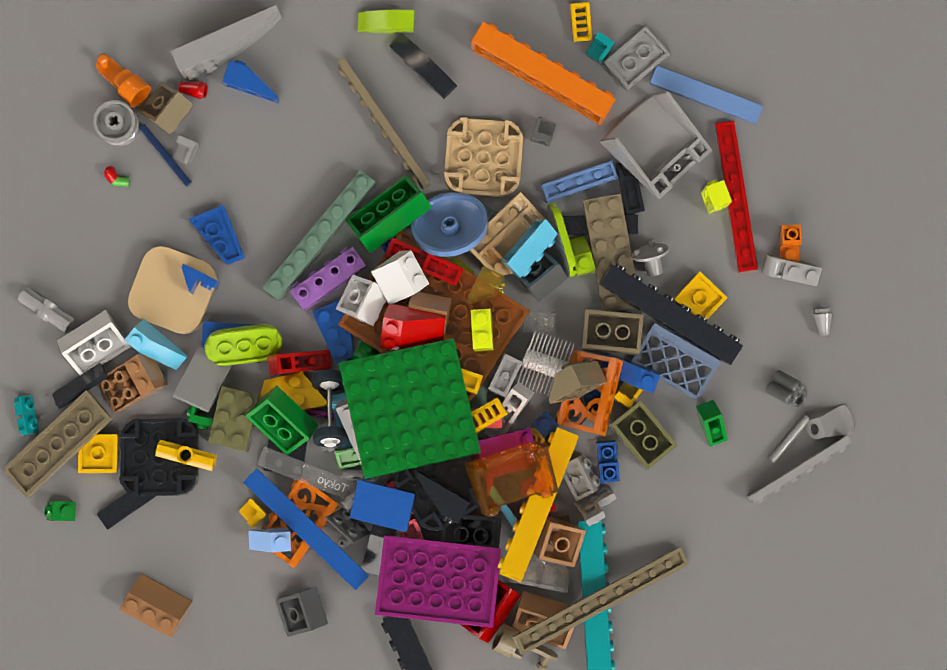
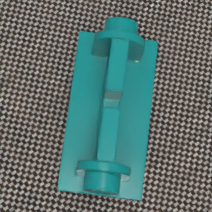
M32 395L14 398L15 402L13 404L16 416L22 415V418L17 419L21 436L39 433Z

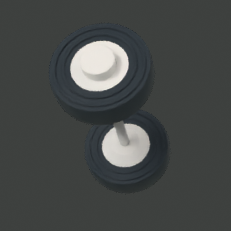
M338 370L315 372L312 375L313 388L327 391L328 426L320 427L313 431V443L321 447L342 446L347 443L348 435L344 428L332 426L331 391L344 388L341 373Z

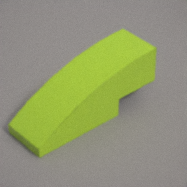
M376 10L358 12V32L414 33L415 11Z

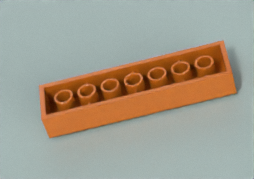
M482 22L471 41V50L602 126L616 100L611 92L596 88L597 85L590 80L584 81L575 71L571 70L569 72L564 69L561 63L548 60L544 53L540 51L536 53L531 50V46L527 43L517 42L510 33H502L497 30L498 27L490 22L488 24Z

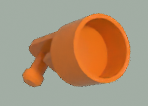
M106 54L98 56L96 69L118 90L117 94L132 108L143 103L151 92V86L138 74H132L128 69L124 70Z

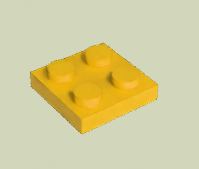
M700 271L674 297L675 302L679 306L684 304L692 309L690 313L697 316L700 314L707 319L728 298Z
M96 434L79 450L78 473H118L119 434Z

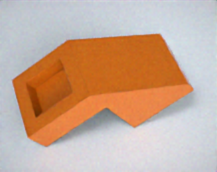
M781 225L779 256L784 259L800 262L799 245L802 244L801 225Z

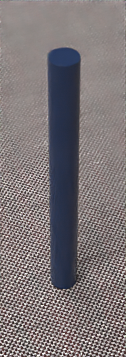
M142 124L139 127L141 132L186 187L189 186L192 181L146 124Z

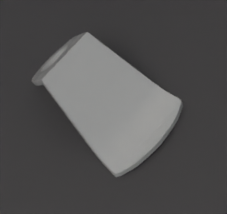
M843 404L819 418L809 420L806 429L809 436L813 439L850 435L854 433V422L849 409ZM812 424L818 426L819 432L817 435L811 430Z

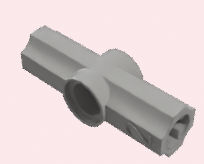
M26 287L20 293L18 298L20 303L33 310L35 315L46 322L52 323L66 333L74 324L75 319L59 309L57 304L46 297L43 298L29 287Z

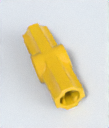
M163 440L159 441L155 455L213 471L217 457L216 454ZM189 450L191 457L184 461L182 453Z

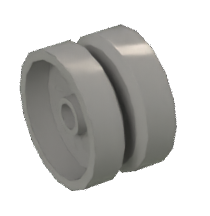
M111 100L105 102L97 108L94 114L93 125L95 131L103 140L113 146L130 144L136 139L140 131L138 116L126 103Z

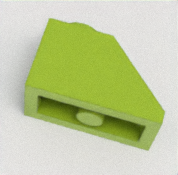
M585 236L571 239L570 243L576 261V267H573L577 271L576 278L595 273L596 268Z

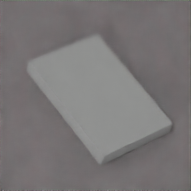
M645 25L604 60L603 64L628 91L671 53Z
M198 347L173 397L209 412L233 365L219 366L214 364L213 361L207 358L205 349Z

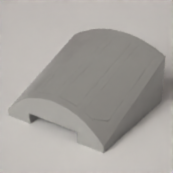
M668 91L650 95L625 115L600 141L657 199L663 197L684 173L712 151Z

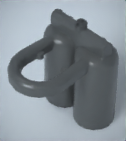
M781 370L775 372L773 381L769 382L765 389L767 394L795 407L802 406L807 398V392L804 390L805 386L801 381ZM800 393H802L801 400L798 403H796L797 398H800Z

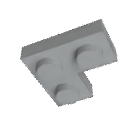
M607 484L598 491L574 503L587 525L591 526L606 517L601 507L610 504L617 498Z

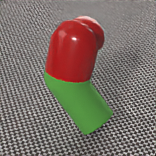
M113 166L106 167L104 177L112 186H130L129 177H119Z

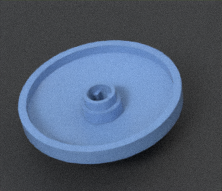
M458 192L440 194L427 200L432 208L411 223L412 234L416 244L423 251L441 257L456 256L471 250L481 242L488 229V217L483 204L471 195Z

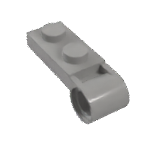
M767 254L761 273L771 277L817 286L822 268Z

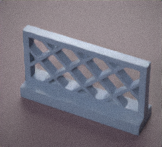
M656 322L652 324L640 348V354L649 352L651 362L646 364L637 361L639 355H635L631 361L645 367L652 365L653 370H655L654 364L665 361L668 372L661 373L659 379L697 401L721 363L720 359ZM651 335L659 338L661 346L649 348L648 340ZM664 347H675L677 356L666 358ZM662 348L664 359L653 362L650 351ZM678 350L682 351L685 354L679 355ZM689 355L692 357L694 365L683 368L680 357ZM678 358L681 369L670 371L667 361ZM706 365L711 368L707 376L699 377L697 367ZM695 368L697 378L686 381L684 370ZM682 371L684 382H673L671 374ZM699 382L700 389L697 394L689 391L687 383Z

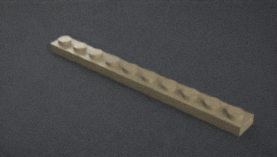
M677 547L512 636L520 654L524 655L689 565L682 548Z

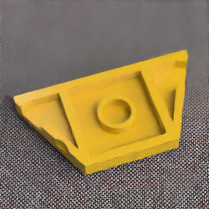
M303 372L264 380L259 398L260 400L277 385L304 411L328 406L327 401L317 389L313 388L312 383Z

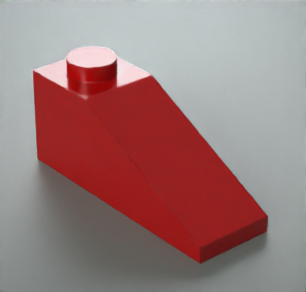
M329 350L268 356L269 374L272 376L331 369Z

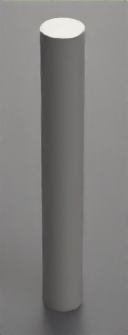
M804 414L768 458L771 462L775 463L805 427L810 420L807 415Z

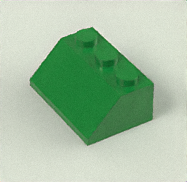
M277 385L267 392L245 415L286 455L308 441L313 435V431L318 427V424Z

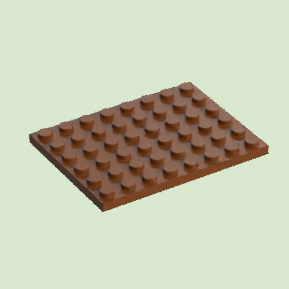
M403 229L395 237V239L423 251L416 244L414 237ZM437 256V257H439V258H441V259H444V260H446V261H448V262H450V263H453V264L459 266L458 264H456L455 262L451 261V260L448 259L447 257ZM382 257L376 267L384 263L388 258ZM463 269L456 286L424 274L429 284L419 292L452 298L444 340L454 338L462 369L483 375L481 388L525 321L530 310L466 269ZM371 273L368 280L375 282L377 284L374 276ZM412 296L394 304L408 307ZM387 301L383 305L374 326L361 322L347 314H344L338 323L340 327L380 353L394 351L380 348L383 317L389 305ZM491 309L494 350L474 352L471 310ZM467 392L469 404L476 394Z

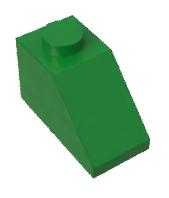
M714 399L697 405L698 418L709 446L712 447L727 441L722 413Z

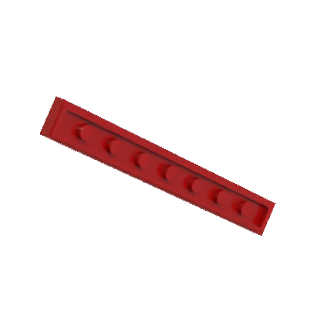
M735 122L715 123L723 180L732 200L728 205L738 273L756 271L758 266Z

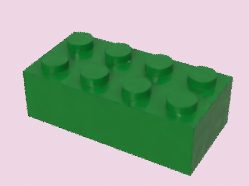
M405 175L345 221L369 253H371L390 238H393L402 229L409 226L414 220L424 215L432 207L420 189Z

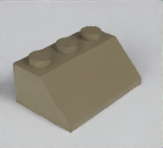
M586 360L582 363L578 361L574 364L570 362L561 367L562 370L555 374L549 402L551 404L575 400L607 383L598 361L590 362Z

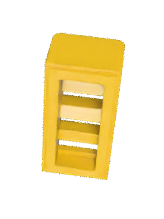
M589 2L569 4L573 42L592 40ZM584 8L585 12L575 13V9ZM585 16L586 20L576 21V17ZM576 24H586V27L576 28ZM587 31V35L577 36V32Z
M498 398L471 412L472 417H475L479 424L478 427L475 426L476 433L508 415ZM494 404L500 412L499 415H496L492 408ZM486 409H489L491 415L493 416L492 419L488 417L487 413L485 412ZM482 413L486 420L485 423L482 422L478 414Z

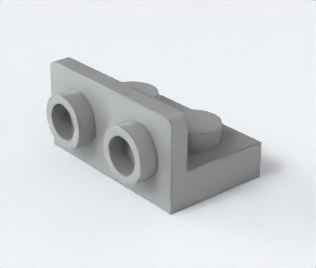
M584 454L569 461L563 476L576 501L601 488L600 480L594 474L591 462Z

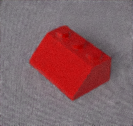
M498 579L493 628L460 625L477 638L489 644L521 594Z

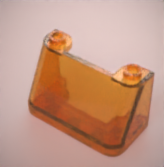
M538 441L527 442L465 464L482 514L487 517L498 515L501 506L535 494L542 496V498H549L553 496V493L559 491L548 447Z

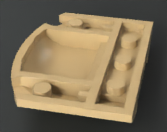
M519 192L488 221V229L484 238L470 251L495 278L513 274L500 261L537 218H545Z

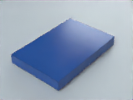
M359 479L350 518L407 532L416 493Z

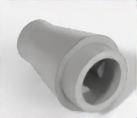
M830 307L816 308L813 316L819 336L830 335L832 319Z

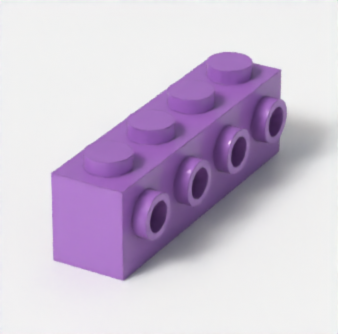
M346 247L339 252L340 256L335 260L333 258L329 259L323 264L324 267L319 271L315 269L307 275L309 278L304 282L300 280L292 286L293 289L290 292L304 311H307L351 279L352 275L356 276L367 268L353 247L350 249Z

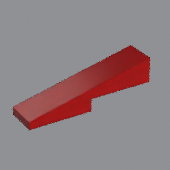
M390 239L383 257L389 259L399 251L411 250L424 274L453 286L457 285L464 268L435 255L423 252L397 239Z

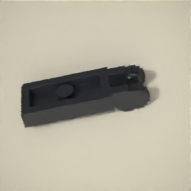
M616 163L618 183L625 214L631 215L644 212L645 208L638 179L630 171V175L624 176L621 163Z

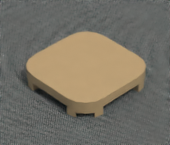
M463 117L455 121L447 133L444 175L449 189L453 192L487 197H507L514 193L519 186L521 175L523 135L519 127L508 120L495 121Z
M162 246L152 248L144 256L129 293V309L134 316L141 320L145 319L154 325L178 334L186 335L193 333L203 323L204 315L215 288L212 287L211 290L200 286V281L192 295L189 293L181 267L185 264L218 281L216 271L207 262L171 248Z

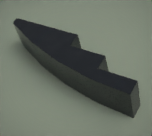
M403 33L389 45L391 50L403 59L405 64L417 73L419 78L443 99L457 87L451 78Z

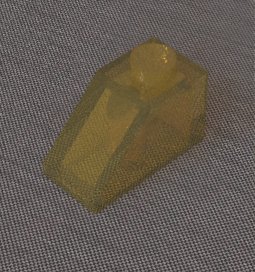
M483 266L466 302L472 305L495 297L498 292L502 293L506 285L504 275Z

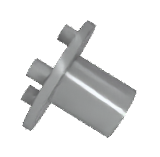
M652 239L648 241L649 245L635 249L631 255L634 261L644 262L647 276H657L663 273L661 257L669 252L667 244H654Z

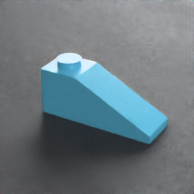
M145 319L138 323L125 338V341L139 353L175 370L188 357Z

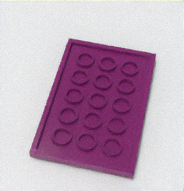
M384 536L375 615L493 628L499 568L497 567L500 562L501 548Z

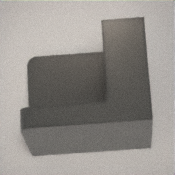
M538 116L531 141L549 147L556 125L542 121V117Z

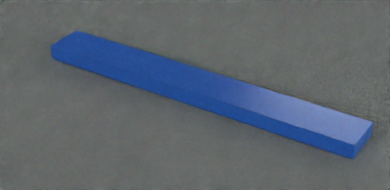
M258 468L243 482L355 590L370 576Z

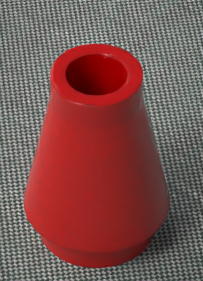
M203 81L180 82L178 91L201 100L206 98L208 94V85Z

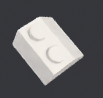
M411 250L399 251L371 271L388 304H394L412 296L429 284Z
M352 275L336 310L374 326L387 300L378 284Z

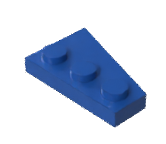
M224 205L188 219L227 265L246 259Z
M340 300L312 312L336 365L343 360L346 361L352 358L354 354L351 333L338 325L345 314L336 310Z

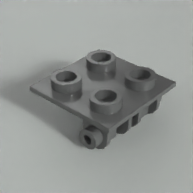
M341 508L326 516L325 519L342 534L338 544L346 548L366 537L371 532L363 523L350 518V511Z

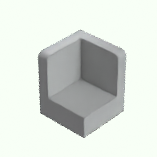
M179 135L176 140L178 147L173 159L191 166L199 145Z

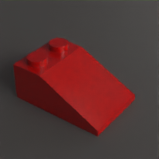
M389 303L383 317L380 348L397 351L443 341L446 316Z

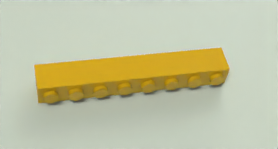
M558 427L556 432H551L548 443H551L548 450L544 449L540 459L544 461L541 468L537 467L534 478L537 479L535 485L530 484L526 494L529 496V500L527 503L523 502L519 513L523 514L521 520H516L512 529L515 532L513 540L509 538L505 550H508L505 558L501 557L497 568L501 569L500 575L520 583L522 582L579 438L578 435Z

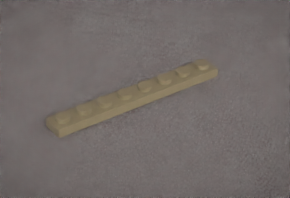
M344 57L338 61L340 67L337 68L343 78H348L350 81L348 86L352 92L359 94L361 98L358 100L363 108L366 109L368 107L371 112L369 116L374 124L379 123L382 128L380 130L385 140L389 138L393 145L390 147L396 156L400 154L403 158L401 163L407 171L411 170L414 175L412 179L417 186L421 185L423 189L430 185L428 179Z

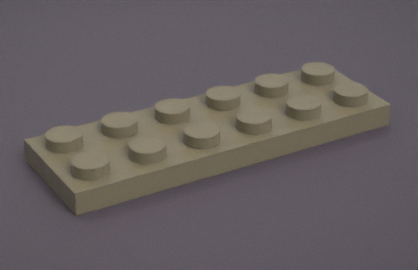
M621 194L583 200L602 311L615 312L636 308L599 285L610 264L615 266L618 263L626 268L625 272L631 276L633 273L635 274Z
M86 390L10 461L3 470L26 498H30L113 418L91 392Z

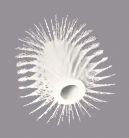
M534 333L529 348H527V351L523 359L522 369L520 372L518 383L520 381L522 372L525 367L526 370L523 376L521 386L525 379L527 370L530 369L528 378L526 380V384L530 377L531 371L534 370L531 378V382L529 384V388L535 375V371H537L538 373L534 382V386L536 384L539 373L542 374L537 389L540 385L543 374H545V378L542 384V388L548 375L549 379L545 391L547 389L550 377H553L549 389L550 392L555 378V374L562 370L561 367L563 365L570 362L569 359L568 362L565 361L566 355L564 360H561L565 349V345L560 359H558L557 357L561 345L559 347L556 357L553 356L557 344L555 346L552 356H550V352L552 350L553 343L551 345L548 355L546 354L549 346V342L547 344L545 353H542L546 342V338L544 340L541 352H538L540 344L542 342L543 335L537 347V351H535V347L537 344V340L539 338V334L536 338V342L534 344L533 349H531L535 337Z

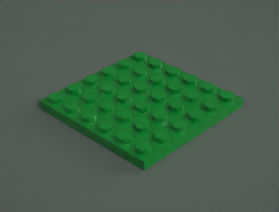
M454 338L339 363L364 479L481 453Z

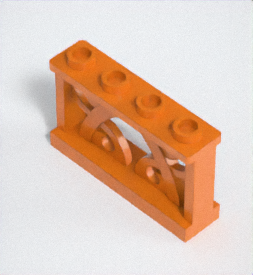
M574 350V354L570 357L572 364L578 361L582 363L586 359L591 362L597 360L609 363L608 368H601L607 383L596 388L601 392V398L591 400L587 406L584 405L581 398L563 401L560 410L556 414L557 424L562 427L606 436L623 361L618 358ZM595 403H597L599 405L598 410L595 411L594 408H592L590 412L591 407ZM573 409L575 411L573 417L582 413L581 418L576 422L569 420L570 411ZM588 418L594 422V427L582 426L581 424Z
M303 477L299 480L297 478L290 486L292 491L287 496L290 500H294L295 505L299 509L307 510L306 515L309 518L311 510H315L313 514H316L318 519L313 522L321 530L328 522L325 517L335 512L340 505L338 501ZM306 488L310 490L312 495L310 503H306V494L303 499L298 498V492L301 489ZM316 494L330 503L328 507L314 503ZM272 512L267 519L270 521L266 528L262 526L261 529L288 528V525L281 518L280 526L274 525L279 516ZM295 532L290 534L291 552L294 555L292 558L283 552H272L293 568L297 567L310 548L304 540L299 543L295 538L292 541V538L297 535Z

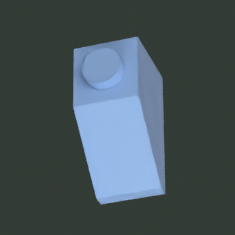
M287 527L248 530L249 550L264 552L291 551L290 531Z

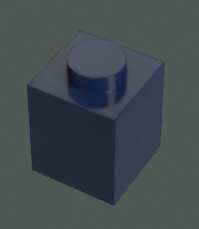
M547 411L531 423L543 438L559 426Z

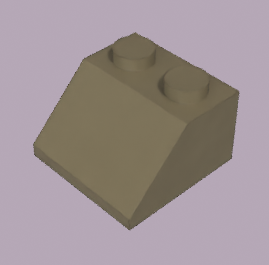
M161 81L139 112L162 130L171 134L177 129L184 116L190 112L193 104L178 91Z

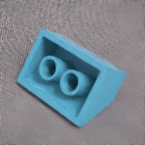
M537 218L500 262L519 278L525 277L532 269L530 266L544 256L543 251L547 246L550 248L557 239L555 237L558 233L546 219Z

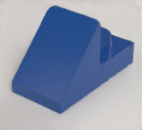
M185 264L182 265L181 268L189 293L193 295L200 281V286L211 290L212 287L218 289L219 281Z

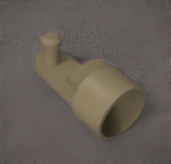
M503 623L495 635L492 650L508 658L513 656L522 659L523 655L520 654L512 637L521 631ZM543 645L531 650L543 656L536 665L538 670H546L549 660L556 661L558 658L557 653Z

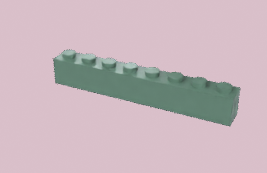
M360 170L262 288L280 302L346 223L345 220L356 211L376 187V182Z

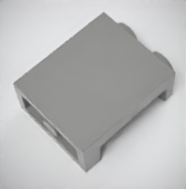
M505 354L488 391L505 399L523 362Z

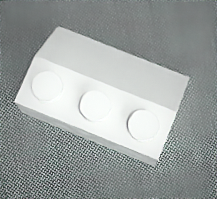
M106 310L57 340L62 355L79 375L98 363L105 364L131 347L125 341V336L117 323Z

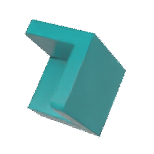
M598 32L586 55L601 65L615 42L601 32Z

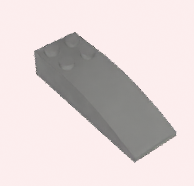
M274 5L172 50L171 53L180 73L185 80H194L200 77L199 74L215 71L217 66L238 56L268 33L282 19L277 5Z

